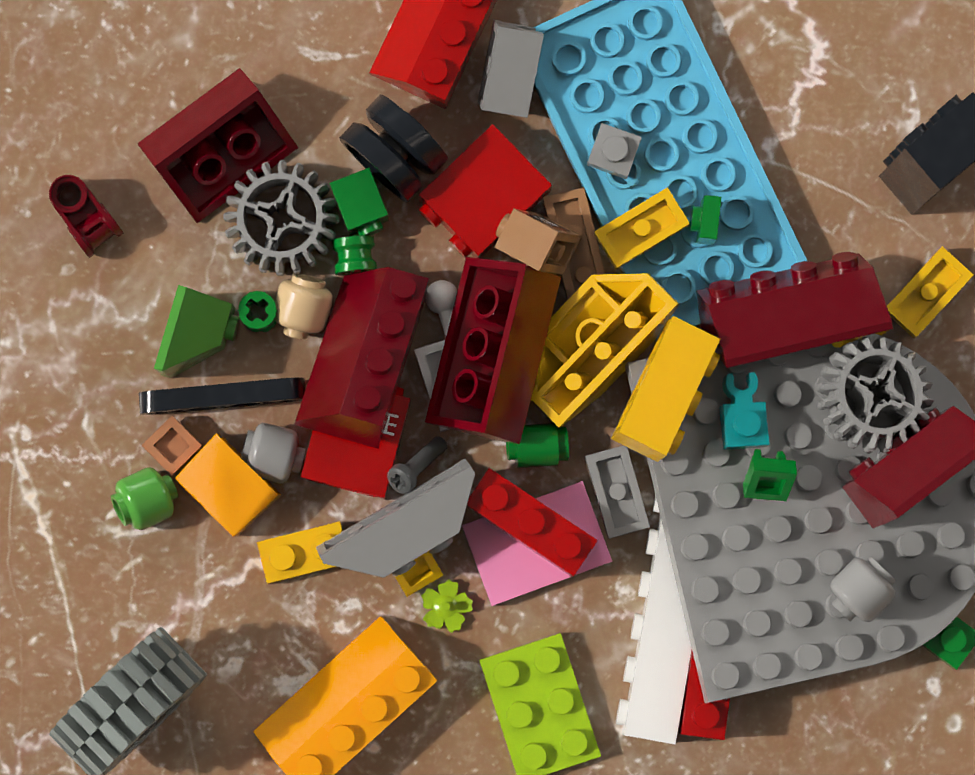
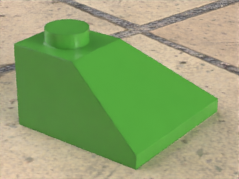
M178 285L154 369L165 377L173 378L222 351L227 340L234 341L239 327L240 318L234 315L236 310L234 305Z

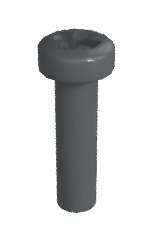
M436 436L405 465L395 464L387 473V479L391 487L402 494L409 493L414 489L417 484L416 477L447 449L446 441L442 437Z

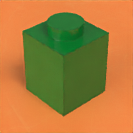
M370 168L329 183L350 236L357 233L359 236H371L384 229L382 223L389 221V217Z

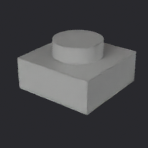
M601 123L587 166L627 180L642 137Z

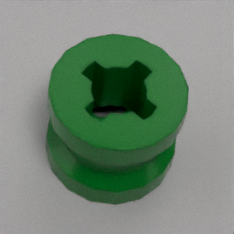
M349 236L332 240L333 250L338 253V262L334 266L335 275L345 276L377 269V262L372 259L371 252L375 247L374 236Z

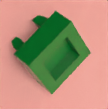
M755 449L743 482L744 498L787 501L797 476L796 461L786 460L783 451H777L775 459L762 458L761 449Z

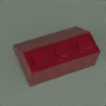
M240 68L137 143L196 223L224 204L228 196H235L239 193L234 187L236 181H240L246 186L252 183L246 174L248 170L252 169L257 178L264 174L262 163L268 162L272 168L280 160H283L299 148L259 89Z
M955 406L939 412L934 407L927 412L930 416L928 420L923 421L919 419L916 421L920 428L919 432L907 437L908 440L905 442L901 441L899 436L893 438V446L889 449L890 451L886 452L877 461L873 462L868 457L851 469L849 473L853 479L842 486V488L873 529L899 518L975 460V420Z

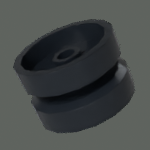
M380 94L366 109L368 121L379 135L366 125L353 122L339 139L365 169L370 168L372 175L402 201L408 203L422 188L420 177L408 163L410 162L425 174L434 175L446 163L448 156L414 117L392 100Z

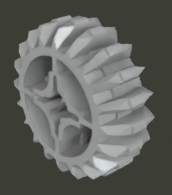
M280 160L278 163V173L272 174L269 163L265 162L262 163V170L265 176L258 179L252 169L246 172L249 180L252 182L249 187L240 181L235 182L234 187L242 194L241 199L235 196L227 197V204L237 208V212H226L223 214V219L229 223H237V225L228 228L225 233L227 238L241 237L232 246L236 254L248 248L250 249L244 258V262L248 266L252 265L260 257L259 271L261 273H267L271 262L276 263L275 271L277 276H283L285 273V263L290 262L293 272L299 274L301 273V267L298 263L299 259L305 257L308 265L314 267L316 261L311 252L316 249L324 256L329 252L328 248L320 242L321 239L324 238L329 241L336 239V233L325 227L326 225L339 223L338 215L326 213V211L335 208L337 202L335 198L321 199L330 191V186L328 183H323L316 188L313 187L319 177L316 171L310 172L305 179H302L304 171L302 164L297 163L293 168L292 174H287V163L285 160ZM286 186L285 190H282L279 198L274 202H253L260 193L271 187ZM298 190L307 194L315 204L316 223L308 221L306 217L295 212ZM287 205L288 216L294 222L291 221L287 226L283 222L284 227L277 228L276 231V223L268 214L272 215L275 211L279 213V209H285ZM248 214L256 216L257 219L267 223V240L264 248L258 245L249 235L247 228ZM289 234L310 235L303 244L292 250L277 251L278 246H281L282 241Z
M863 337L858 340L857 346L852 342L842 346L843 354L835 352L829 357L832 366L822 368L820 374L828 382H821L817 385L816 390L821 394L827 395V398L819 401L817 408L822 410L829 409L831 413L823 419V424L830 425L836 422L839 426L834 432V438L840 439L846 434L850 435L848 448L854 449L862 441L865 453L870 454L874 452L877 446L882 453L889 452V449L893 446V438L899 436L901 441H907V436L910 437L920 431L916 421L919 419L924 421L930 418L923 408L932 406L934 400L923 395V392L931 389L933 383L931 381L921 382L920 375L926 372L927 366L920 365L914 368L911 362L915 359L916 352L911 351L904 356L900 355L902 342H895L888 349L885 337L877 338L873 345L868 337ZM875 363L880 365L879 370L873 373L871 378L863 375L855 377L849 374L856 364ZM895 376L901 384L904 396L894 386ZM876 386V397L881 401L873 405L874 393L869 390ZM845 394L850 396L856 404L855 415L847 404ZM879 412L887 415L894 413L900 416L897 423L890 428L869 426L871 420L876 418Z

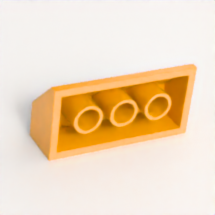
M380 616L258 726L253 733L286 775H335L434 685L438 679L383 617Z

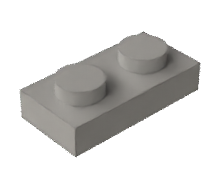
M623 445L585 456L608 539L649 528V521L628 448Z

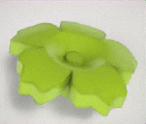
M449 579L445 583L438 585L439 593L427 588L425 593L421 595L423 607L425 609H432L423 617L428 627L440 629L445 620V625L449 632L452 633L455 630L459 631L461 629V624L465 621V618L460 613L472 611L473 600L468 598L464 592L457 595L459 587L457 582H452Z

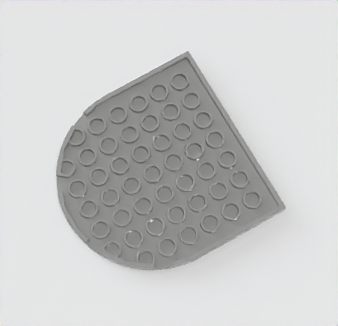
M874 333L864 337H868L873 345L877 338L883 336ZM886 338L887 347L889 349V347L893 343H895V341ZM858 340L853 341L852 343L857 346ZM827 344L726 368L719 359L712 375L709 378L703 376L697 390L702 392L703 395L697 409L692 416L686 414L679 429L685 431V434L674 455L668 453L659 462L647 457L705 704L868 667L898 658L917 649L939 634L965 608L975 593V460L902 516L874 529L842 488V486L853 479L849 471L868 457L875 462L886 454L882 453L878 446L874 452L870 454L865 453L862 441L858 447L854 449L848 448L850 435L846 434L842 438L836 439L834 438V432L839 428L836 422L830 425L823 424V419L831 413L829 409L822 410L817 408V403L827 398V395L819 393L816 388L821 382H828L820 372L825 366H832L829 360L832 354L835 352L843 354L842 347L836 348L832 344ZM902 345L900 355L904 356L912 350ZM916 353L915 359L911 362L914 368L920 365L927 366L926 372L920 375L921 382L931 381L933 383L931 389L923 392V395L934 400L933 405L923 408V410L927 413L936 407L939 412L955 406L975 420L973 410L953 383L934 365ZM648 358L628 362L625 365L631 394ZM875 363L856 364L849 374L855 377L863 375L871 378L872 374L879 370L880 365ZM750 372H755L758 378V388L752 395L753 402H766L770 445L762 448L723 450L719 407L723 404H731V399L726 396L722 388L723 378L725 375L733 373L735 387L739 390H745L747 386L746 375ZM895 376L894 386L904 396L901 384ZM876 386L871 388L869 391L874 393L872 400L874 405L881 400L876 397ZM845 394L847 404L855 415L856 404L850 396ZM879 412L878 416L871 420L869 426L890 428L897 423L900 416L894 413L887 415ZM755 449H761L762 458L775 459L777 451H783L786 460L796 461L797 476L787 501L744 498L743 482ZM872 557L896 580L892 585L896 592L895 598L873 621L865 622L856 616L850 622L831 604L837 598L831 591V582L854 558H862L867 561Z

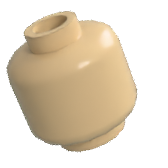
M295 273L292 275V279L284 280L280 283L275 300L277 313L274 321L284 326L283 334L297 339H308L309 333H318L325 329L333 296L325 288L326 282L310 275Z

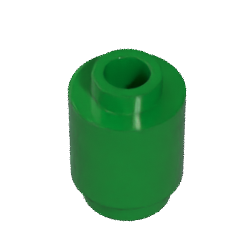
M555 423L524 425L520 444L506 442L507 459L515 460L517 468L558 466L559 461H568L569 439L566 426L559 428L556 427Z

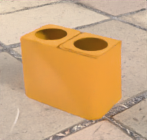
M216 433L175 479L232 536L237 537L274 503L281 494L241 459V454L224 437H219L221 434Z

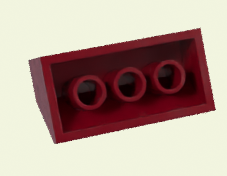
M854 252L837 253L832 256L831 260L818 263L812 261L798 262L793 264L791 269L779 272H755L750 275L749 279L736 282L720 280L711 283L709 288L696 291L701 330L720 339L715 352L720 354V360L726 368L893 329L892 320L873 266L859 253L856 254Z
M466 257L425 423L488 439L520 444L561 277L552 273L538 271L524 263Z
M391 267L364 271L343 277L295 420V425L379 449L425 304L429 278Z

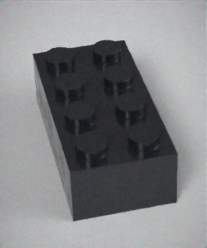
M974 92L963 101L956 94L938 109L926 124H920L896 146V149L883 160L887 168L879 177L911 215L975 162Z

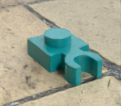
M750 372L746 375L747 386L745 390H739L735 387L733 373L727 374L723 378V391L731 399V404H723L719 407L723 450L762 448L770 445L766 402H753L752 395L758 388V378L755 372Z

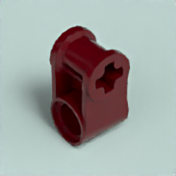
M62 175L52 182L49 189V199L67 224V229L89 258L95 255L94 249L112 236L120 237L124 234L106 207L97 200L89 187L79 177ZM69 185L78 186L81 190L80 201L72 207L63 206L60 202L61 191Z

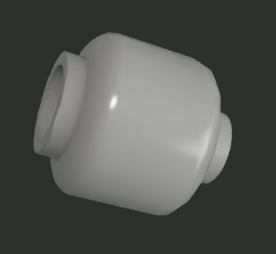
M261 423L256 427L255 431H247L241 459L263 480L282 484L288 480L291 472L300 473L305 448L298 447L299 438L296 431L268 423Z
M872 557L867 561L862 558H854L832 580L830 588L837 598L831 604L850 622L856 616L862 621L871 622L895 598L896 592L892 585L896 580Z

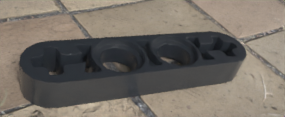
M295 377L144 391L138 393L140 415L302 401L306 388L305 378Z

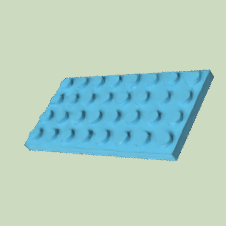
M592 0L533 27L536 28V31L543 32L544 34L534 87L582 188H585L588 201L601 227L667 187L689 223L691 222L693 205L700 206L704 195L722 197L718 234L714 245L696 243L697 232L690 231L689 225L620 267L623 274H650L679 303L672 316L696 327L700 325L697 290L709 288V285L716 281L730 280L736 282L749 279L750 275L755 272H779L791 269V266L795 263L807 261L682 0ZM601 123L642 137L627 180L587 166Z

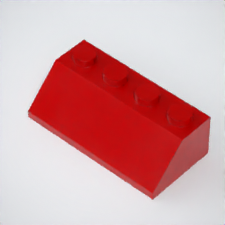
M403 0L369 74L446 109L497 0Z

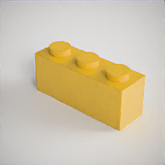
M672 316L664 324L611 439L656 462L666 457L668 453L674 455L685 434V431L679 429L686 414L689 416L694 414L703 393L697 390L703 376L709 378L712 375L720 359V354L715 352L720 339Z

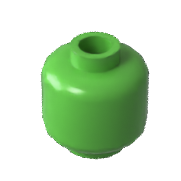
M151 467L139 470L117 481L115 494L111 495L114 510L124 526L131 525L137 530L147 529L170 518L174 511L173 500L178 498V492L171 477L168 474L161 476Z

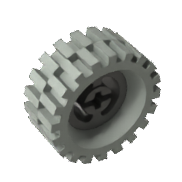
M160 627L155 632L153 631L144 641L142 640L130 653L121 658L111 670H108L67 711L68 713L56 723L57 725L52 728L49 735L87 775H106L190 696L193 690L206 678L207 673L163 627Z

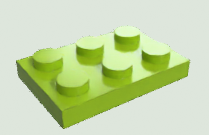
M561 633L479 659L517 775H547L601 757Z

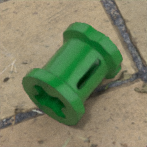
M262 291L249 292L243 296L238 307L239 318L243 324L255 333L269 332L277 324L274 321L277 308L272 297ZM265 303L268 304L265 308L268 314L266 320L262 321L259 318H255L253 321H250L253 316L250 307L253 304L259 307Z

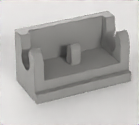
M493 19L478 96V104L481 110L528 118L544 38L543 32H538L533 27Z

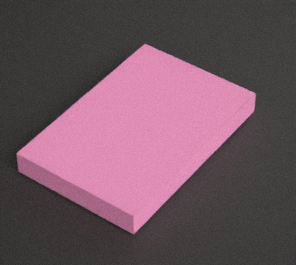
M583 481L535 498L598 540L575 575L612 562ZM484 518L462 525L491 606L571 577Z

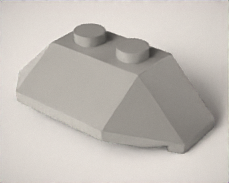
M466 459L461 460L409 493L318 545L316 549L321 560L327 565L383 578L391 573L393 576H398L407 572L416 564L414 559L428 551L431 554L442 551L453 542L452 537L460 532L475 472Z

